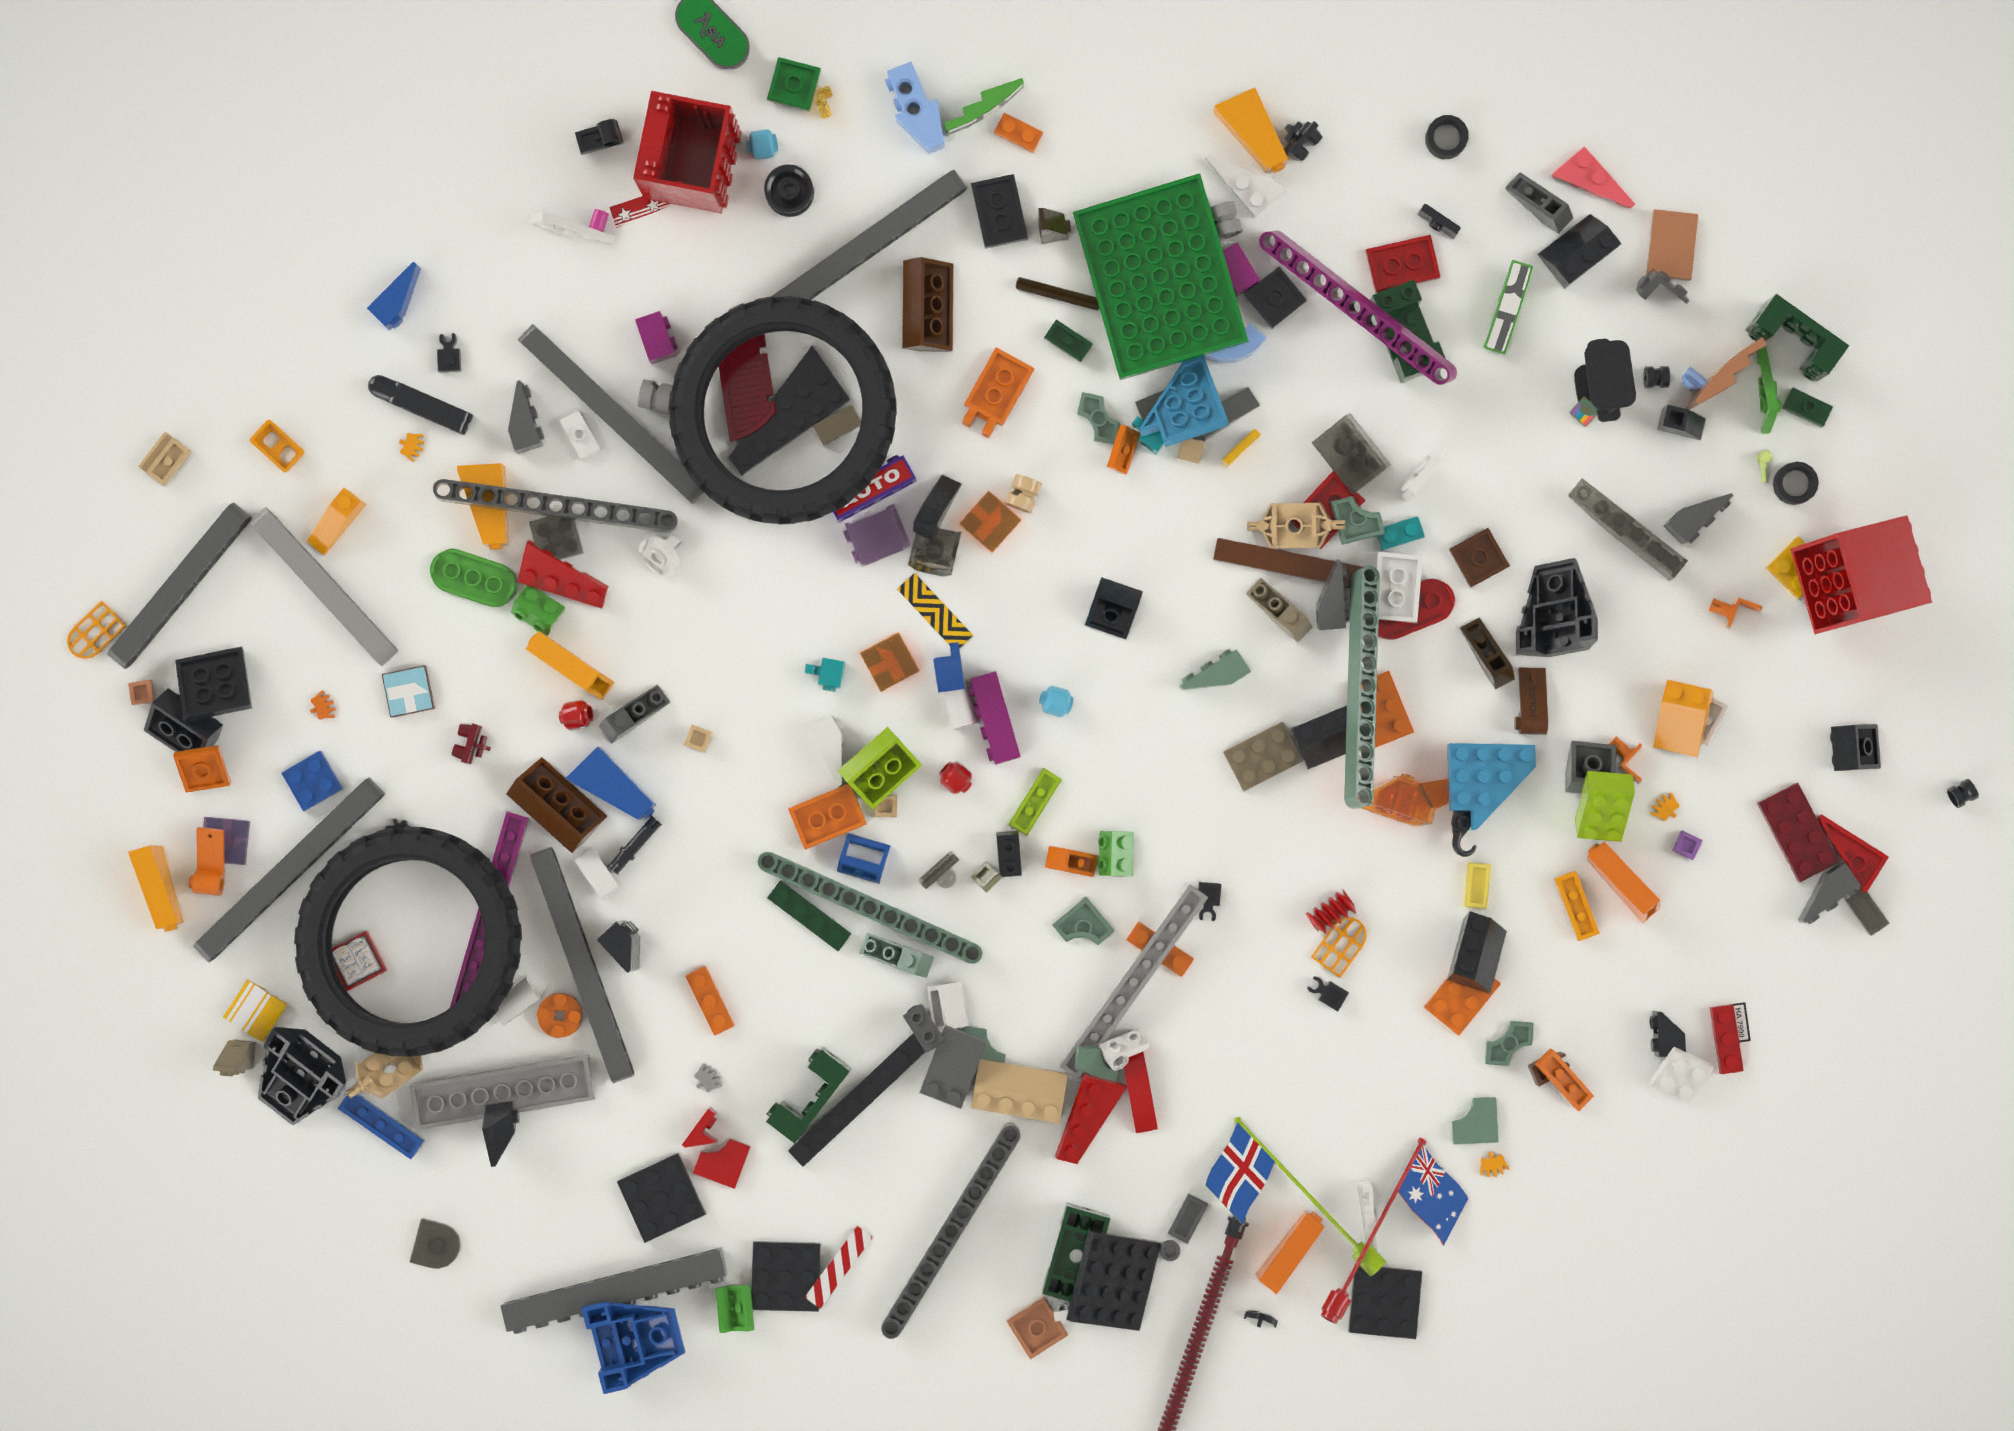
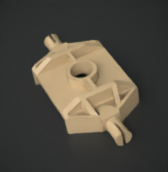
M1321 502L1271 503L1263 520L1247 521V526L1255 525L1247 527V531L1260 530V532H1263L1271 548H1320L1332 529H1345L1346 525L1337 524H1346L1345 520L1330 519ZM1293 519L1298 520L1301 524L1298 532H1293L1289 528V523Z
M374 1053L359 1064L356 1061L355 1067L358 1081L345 1093L350 1099L361 1091L362 1093L366 1092L383 1099L424 1070L422 1056L401 1057ZM388 1065L396 1067L393 1073L388 1074L384 1072L385 1067Z

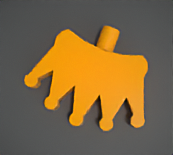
M407 433L406 441L401 439L399 441V444L404 445L400 453L405 455L411 462H414V459L410 455L420 456L414 450L424 451L423 448L417 445L425 444L424 441L418 439L419 437H424L423 434Z
M1669 793L1670 799L1666 795H1662L1664 802L1656 799L1660 807L1653 805L1652 807L1655 808L1657 813L1650 812V814L1660 818L1662 821H1666L1669 815L1675 818L1677 815L1673 811L1679 808V803L1675 800L1673 793Z
M1493 1151L1488 1152L1489 1158H1481L1480 1175H1483L1485 1170L1487 1177H1490V1171L1493 1172L1494 1177H1497V1168L1503 1175V1166L1509 1170L1502 1154L1494 1156Z

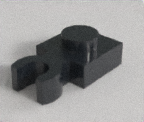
M452 333V340L450 342H445V335L440 334L439 341L443 345V349H437L438 372H462L461 350L459 348L454 349L458 341L456 334Z
M1199 882L1198 890L1208 896V899L1203 904V909L1199 912V920H1203L1205 912H1210L1211 921H1215L1216 913L1213 910V906H1220L1222 884Z
M1313 976V979L1318 982V987L1312 989L1307 986V990L1314 994L1320 993L1321 995L1318 1000L1338 1012L1349 992L1331 981L1325 986L1321 978Z

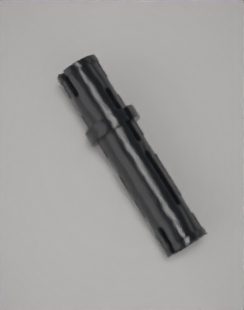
M651 815L626 846H622L619 849V854L607 866L618 875L630 860L633 861L635 859L634 855L662 824Z

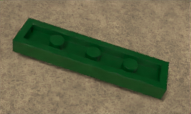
M782 880L778 882L767 897V899L838 952L852 934Z

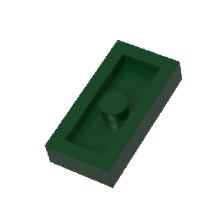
M1057 319L1044 336L1046 341L1080 363L1093 345L1092 342Z
M1794 387L1790 389L1782 406V409L1821 428L1824 427L1833 406Z

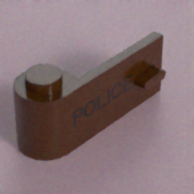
M1519 667L1520 712L1518 717H1514V730H1518V734L1546 735L1548 731L1546 668Z

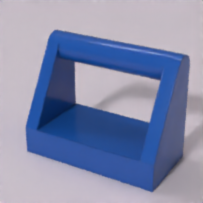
M848 833L838 861L837 872L880 884L891 845ZM853 843L884 852L880 865L848 856L849 844Z

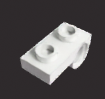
M1137 1028L1104 1042L1099 1047L1101 1049V1056L1112 1070L1117 1071L1126 1066L1129 1057L1149 1049V1042Z

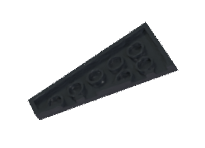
M813 345L771 399V401H775L776 415H773L761 429L741 439L730 454L729 459L741 476L805 433L813 425L851 401Z

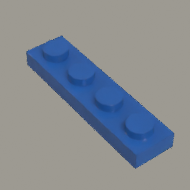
M360 1094L355 1095L352 1099L346 1095L337 1108L410 1160L413 1159L425 1141Z

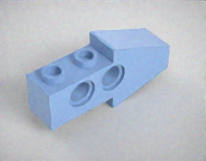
M912 61L888 70V78L885 79L889 92L894 91L896 99H893L897 112L902 111L895 115L896 122L928 154L945 148L938 102L936 99L927 101ZM903 86H909L912 90L909 94H902L900 89ZM912 106L920 109L915 115L908 112V109Z

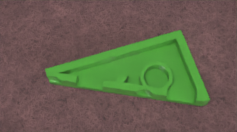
M1765 346L1756 352V359L1762 374V378H1758L1760 412H1765L1766 414L1761 427V433L1769 434L1773 428L1777 413L1781 411V401L1776 396L1777 382L1773 381L1767 348Z

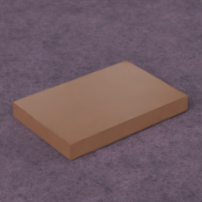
M1653 210L1646 276L1654 268L1657 272L1664 271L1671 279L1692 280L1698 214Z

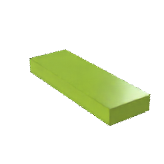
M1043 768L1008 825L1027 836L1062 779Z

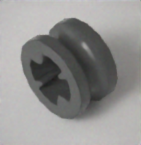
M1174 1240L1164 1241L1160 1246L1161 1256L1166 1261H1175L1180 1255V1247ZM1167 1245L1169 1247L1174 1245L1175 1255L1171 1256L1170 1254V1256H1166L1165 1247Z

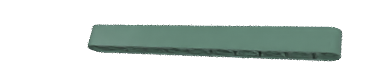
M1372 565L1355 570L1351 576L1344 801L1350 809L1369 806L1373 801L1380 574L1378 569Z
M764 852L758 857L759 868L775 877L967 963L974 964L982 958L983 952L981 947L963 937L773 852ZM767 855L772 856L774 859V865L771 868H766L763 865V859ZM788 864L792 865L795 869L792 877H786L783 874V868ZM806 874H812L815 877V883L811 887L806 886L803 882ZM827 883L834 884L836 888L832 896L824 893V886ZM847 892H852L856 896V901L852 905H848L844 901V895ZM868 901H873L876 904L877 909L873 914H868L864 910V906ZM888 910H892L897 914V920L894 923H888L885 920L884 916ZM912 919L916 921L918 927L915 932H908L905 929L907 920ZM928 929H935L937 931L938 938L935 941L931 942L926 939L925 933ZM955 938L959 944L958 948L953 951L947 949V939ZM970 947L977 948L979 951L978 958L974 960L969 959L966 956V950Z

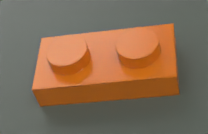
M1004 112L994 130V134L1034 153L1043 135V131Z
M1120 425L1107 464L1108 468L1127 475L1140 432L1128 426Z

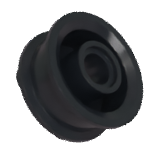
M791 164L781 165L772 170L766 178L764 184L765 197L771 209L777 214L785 217H795L803 214L811 206L814 199V187L810 176L801 167ZM787 186L795 188V192L792 195H785L783 193Z

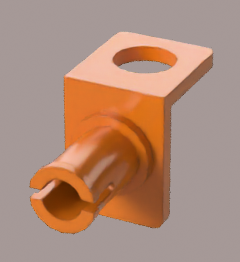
M1739 597L1736 604L1733 603V605L1713 598L1708 611L1727 617L1729 621L1726 628L1729 629L1739 605L1757 612H1761L1763 606Z
M1616 736L1609 744L1616 745V754L1622 758L1619 769L1625 774L1633 775V781L1639 785L1642 779L1626 765L1642 748V744L1639 743L1635 749H1631Z

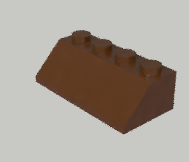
M924 257L903 260L902 349L931 352L953 351L954 263Z
M542 757L516 778L506 793L509 798L571 853L575 852L607 818V815Z

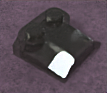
M939 528L933 541L915 533L908 566L916 571L941 577L952 575L962 532Z

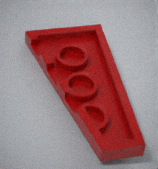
M530 540L526 542L517 579L518 583L597 608H603L609 588L608 585L586 572L576 570L567 561L563 562L557 559L548 550H542L535 546L536 543Z
M1084 1073L1055 1153L1056 1159L1078 1164L1126 1090L1127 1086L1125 1084Z

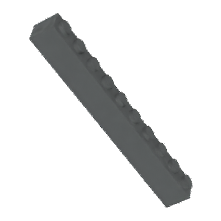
M720 1247L504 1302L500 1307L506 1332L513 1331L514 1334L527 1331L526 1327L533 1325L537 1329L548 1326L549 1321L557 1320L558 1323L571 1320L570 1316L579 1314V1317H583L582 1306L599 1302L635 1304L636 1299L645 1298V1301L658 1298L659 1293L666 1292L667 1295H672L680 1292L679 1288L687 1286L689 1290L702 1286V1282L719 1283L724 1281L723 1277L727 1276L728 1271L723 1250Z

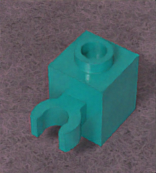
M1137 416L1131 425L1139 430L1144 420ZM1160 431L1140 437L1138 441L1155 455L1164 445Z
M822 658L821 667L806 664L804 673L819 676L818 684L823 686L822 690L835 692L836 688L841 689L846 662Z

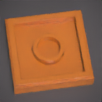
M219 745L174 752L173 757L186 793L230 786L231 780Z

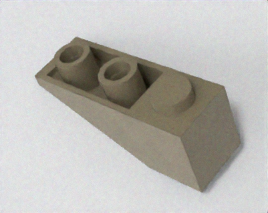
M1262 578L1246 592V595L1297 643L1313 628L1308 618Z
M236 1039L228 1040L213 1065V1071H220V1076L233 1077V1075L245 1073V1070L253 1069L256 1042Z

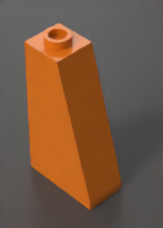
M1602 842L1600 845L1596 843L1588 850L1587 861L1642 923L1660 909V899L1605 842Z
M1306 1211L1303 1212L1255 1274L1258 1280L1276 1295L1325 1228L1321 1224L1323 1219L1313 1211L1310 1214Z

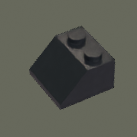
M1101 577L1085 626L1126 640L1143 591Z
M1878 724L1831 727L1830 741L1833 749L1832 764L1834 771L1881 768Z

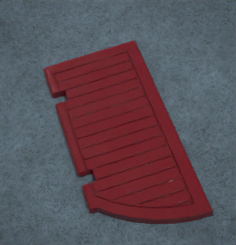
M765 334L754 337L738 346L719 365L730 442L743 439L755 433L773 415H776L775 401L768 402L767 396L774 395L768 354L760 353V348L766 347Z

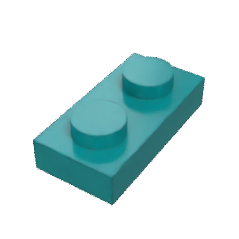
M1418 516L1384 526L1385 534L1377 536L1381 551L1425 537Z

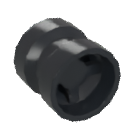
M1645 366L1643 372L1645 389H1650L1654 386L1668 388L1670 385L1669 366H1660L1659 368Z
M1969 779L1961 781L1957 787L1952 786L1947 789V795L1956 808L1965 806L1967 801H1974L1979 798L1975 785Z

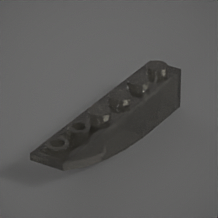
M1583 478L1580 479L1568 494V497L1601 527L1668 581L1674 579L1688 562L1687 559Z

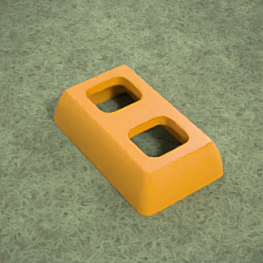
M270 419L266 420L250 438V442L283 472H288L305 453L296 442ZM270 432H274L279 437V441L273 448H269L263 442ZM286 447L292 448L296 453L289 463H285L280 458L281 452Z

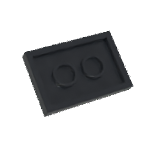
M1014 174L971 183L985 249L1028 240Z

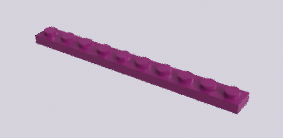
M506 811L492 864L499 869L509 888L529 817ZM479 908L450 1007L458 1002L468 991L482 963L485 933Z

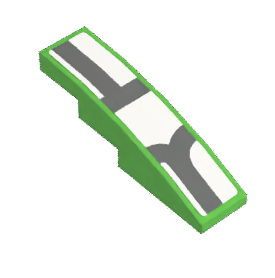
M1023 78L981 91L982 101L962 107L964 116L944 122L947 136L973 126L1007 104L1024 88Z
M1512 259L1483 346L1485 349L1501 354L1506 353L1533 270L1532 265Z

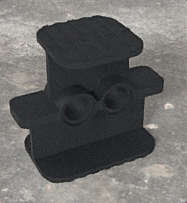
M1606 338L1591 340L1584 352L1586 365L1579 366L1574 372L1577 401L1579 402L1583 396L1589 399L1596 408L1597 418L1600 422L1616 421L1621 416L1620 408L1629 407L1636 400L1630 349L1627 343L1622 340L1609 341Z

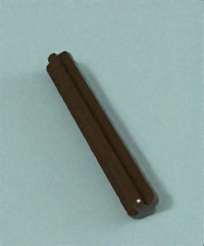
M1022 277L1017 278L1015 287L1018 290L1096 311L1100 309L1097 297Z

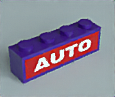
M895 455L886 461L887 464L881 467L880 471L877 472L871 483L861 494H858L846 506L833 512L839 523L917 482L904 455L900 457Z

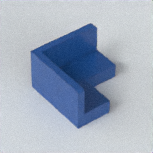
M959 642L949 643L951 656L933 659L938 693L965 689Z

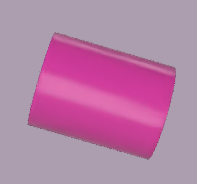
M594 209L589 227L604 232L609 213Z

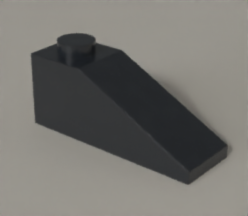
M941 475L913 522V532L933 541L962 483Z

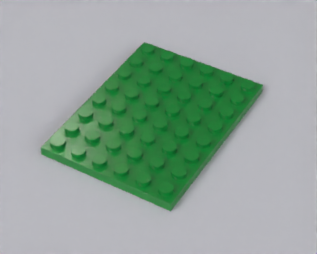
M1200 173L1073 212L1120 380L1249 342Z

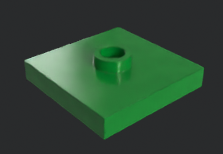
M778 57L767 101L810 112L821 68Z

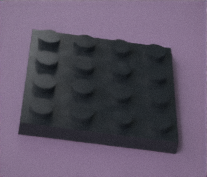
M1088 1230L1066 1320L1075 1323L1140 1331L1161 1243L1154 1240Z

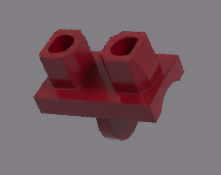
M474 723L472 725L460 724L457 735L467 738L465 746L454 744L451 755L461 759L463 763L472 764L476 748L475 756L482 758L484 750L490 751L491 747L485 745L486 736L481 735L478 743L482 726Z

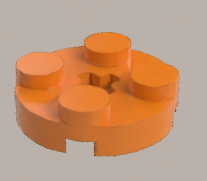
M556 993L549 995L541 1002L536 1015L540 1028L547 1035L561 1038L570 1036L579 1029L583 1012L581 1004L575 997L569 994ZM556 1010L565 1011L564 1021L555 1019Z

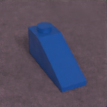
M414 261L367 307L388 330L399 327L403 322L402 318L406 315L421 268Z

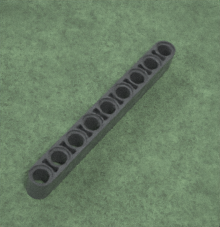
M235 502L228 505L111 646L107 655L122 668H129L246 528L252 516Z

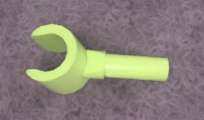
M1769 450L1759 452L1756 456L1761 468L1762 482H1767L1766 463L1773 461L1772 453Z

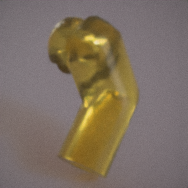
M830 86L820 87L817 91L816 104L822 119L832 116L827 102V98L833 96Z

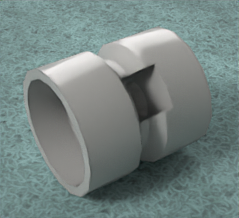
M1227 201L1210 207L1219 240H1225L1243 232L1240 219L1235 218L1237 210L1234 201Z
M643 379L639 391L638 407L649 410L655 407L659 412L670 413L669 399L673 385L662 383L659 386L656 381Z

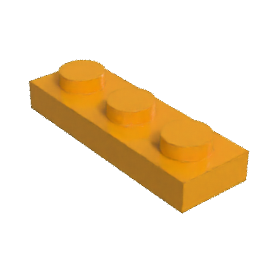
M1572 871L1553 878L1577 941L1600 934L1577 872Z

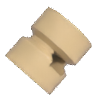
M1015 474L1011 485L1013 491H1009L1005 504L1014 509L1032 513L1036 502L1033 498L1038 496L1042 483L1027 476Z

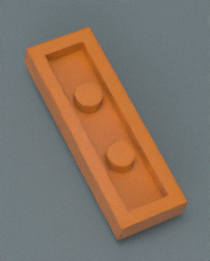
M1138 921L1126 940L1140 950H1143L1155 932ZM1174 945L1161 964L1183 977L1194 958Z
M704 966L685 975L714 1036L734 1027L735 1024L707 967Z
M1550 1048L1535 1063L1539 1070L1578 1112L1594 1097L1591 1091L1553 1049Z

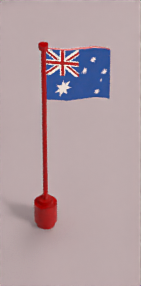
M1421 1137L1417 1140L1418 1145L1343 1288H1337L1336 1291L1331 1290L1321 1308L1322 1313L1320 1316L1333 1324H1337L1338 1320H1342L1351 1303L1346 1290L1397 1193L1400 1194L1412 1212L1433 1230L1443 1246L1468 1201L1464 1190L1437 1164L1425 1148L1427 1141Z

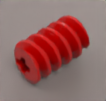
M1343 889V895L1339 892L1335 893L1336 901L1329 897L1327 898L1329 905L1321 902V910L1314 907V916L1309 912L1305 913L1317 932L1320 930L1326 934L1325 926L1334 929L1333 921L1335 920L1341 924L1340 916L1348 919L1349 910L1354 914L1357 913L1355 905Z

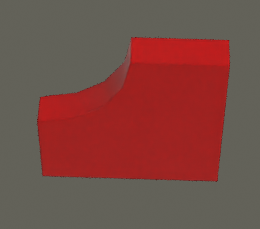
M730 1138L727 1144L719 1151L711 1153L701 1151L693 1174L735 1189L751 1146Z

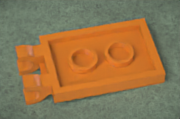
M996 347L964 403V406L969 409L962 420V424L970 428L975 417L986 421L981 434L990 438L996 424L1002 427L1005 424L1035 368Z

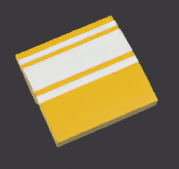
M247 979L224 1013L223 1018L245 1033L263 1042L286 1008L287 1003L267 992V989Z

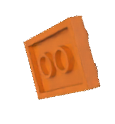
M1390 671L1377 675L1375 748L1414 733Z
M849 784L788 808L805 850L867 825L854 791Z
M1446 978L1423 1008L1460 1036L1501 983L1494 979L1491 993L1488 994L1449 981Z

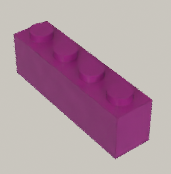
M996 671L970 678L972 683L968 684L970 696L976 697L978 704L974 706L977 719L982 718L984 725L980 727L983 740L988 739L990 748L986 749L989 761H994L995 765L1021 758Z

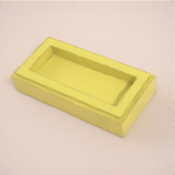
M1468 862L1464 907L1487 909L1491 864Z

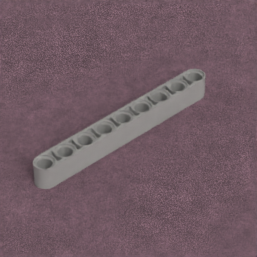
M267 507L249 522L380 666H383L399 652L395 645Z

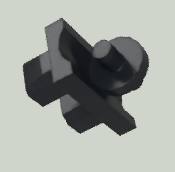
M1298 121L1294 126L1287 124L1284 127L1288 132L1284 137L1289 142L1284 148L1287 156L1303 161L1309 155V151L1303 144L1308 141L1312 146H1315L1320 142L1323 136L1317 130L1319 125L1315 121L1312 123L1307 121L1304 125Z

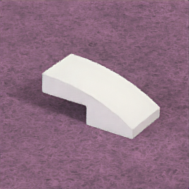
M594 848L575 860L601 900L620 888L614 876L605 866Z

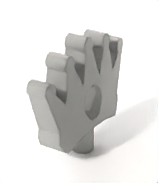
M702 1063L698 1072L694 1075L700 1081L696 1087L699 1089L704 1086L706 1092L722 1087V1084L715 1085L720 1080V1077L712 1079L717 1071L715 1070L708 1074L712 1067L709 1066L703 1070L705 1063Z

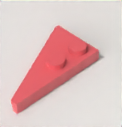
M1585 146L1551 175L1556 180L1560 179L1568 182L1573 187L1582 188L1586 192L1600 198H1607L1622 207L1631 209L1635 205L1632 199Z

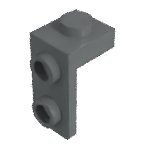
M1653 268L1647 276L1644 275L1637 283L1636 291L1644 300L1661 283L1686 304L1690 301L1686 295L1688 291L1680 284L1673 285L1670 282L1671 277L1662 270L1657 272Z
M922 1004L908 1009L903 1018L924 1051L928 1053L943 1043L945 1039L930 1018L931 1015Z

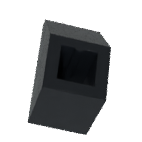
M1668 404L1661 410L1657 430L1700 441L1706 418L1689 409Z
M1652 1011L1653 1016H1650L1649 1024L1650 1029H1653L1654 1038H1651L1650 1046L1654 1056L1667 1057L1673 1047L1686 1052L1685 1033L1663 1012Z

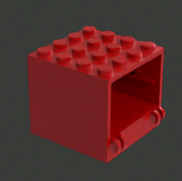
M651 90L633 176L644 199L722 214L723 208H727L729 195H726L727 187H731L733 181L731 167L736 165L738 152H735L736 143L740 144L742 131L732 107Z
M1908 515L1838 532L1790 549L1814 635L1933 603Z

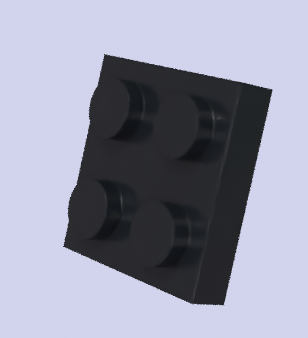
M1280 266L1244 294L1271 329L1307 302V299Z

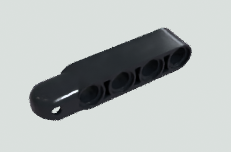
M375 375L368 381V390L375 397L459 434H466L469 423L473 419L474 415L463 409L383 375Z

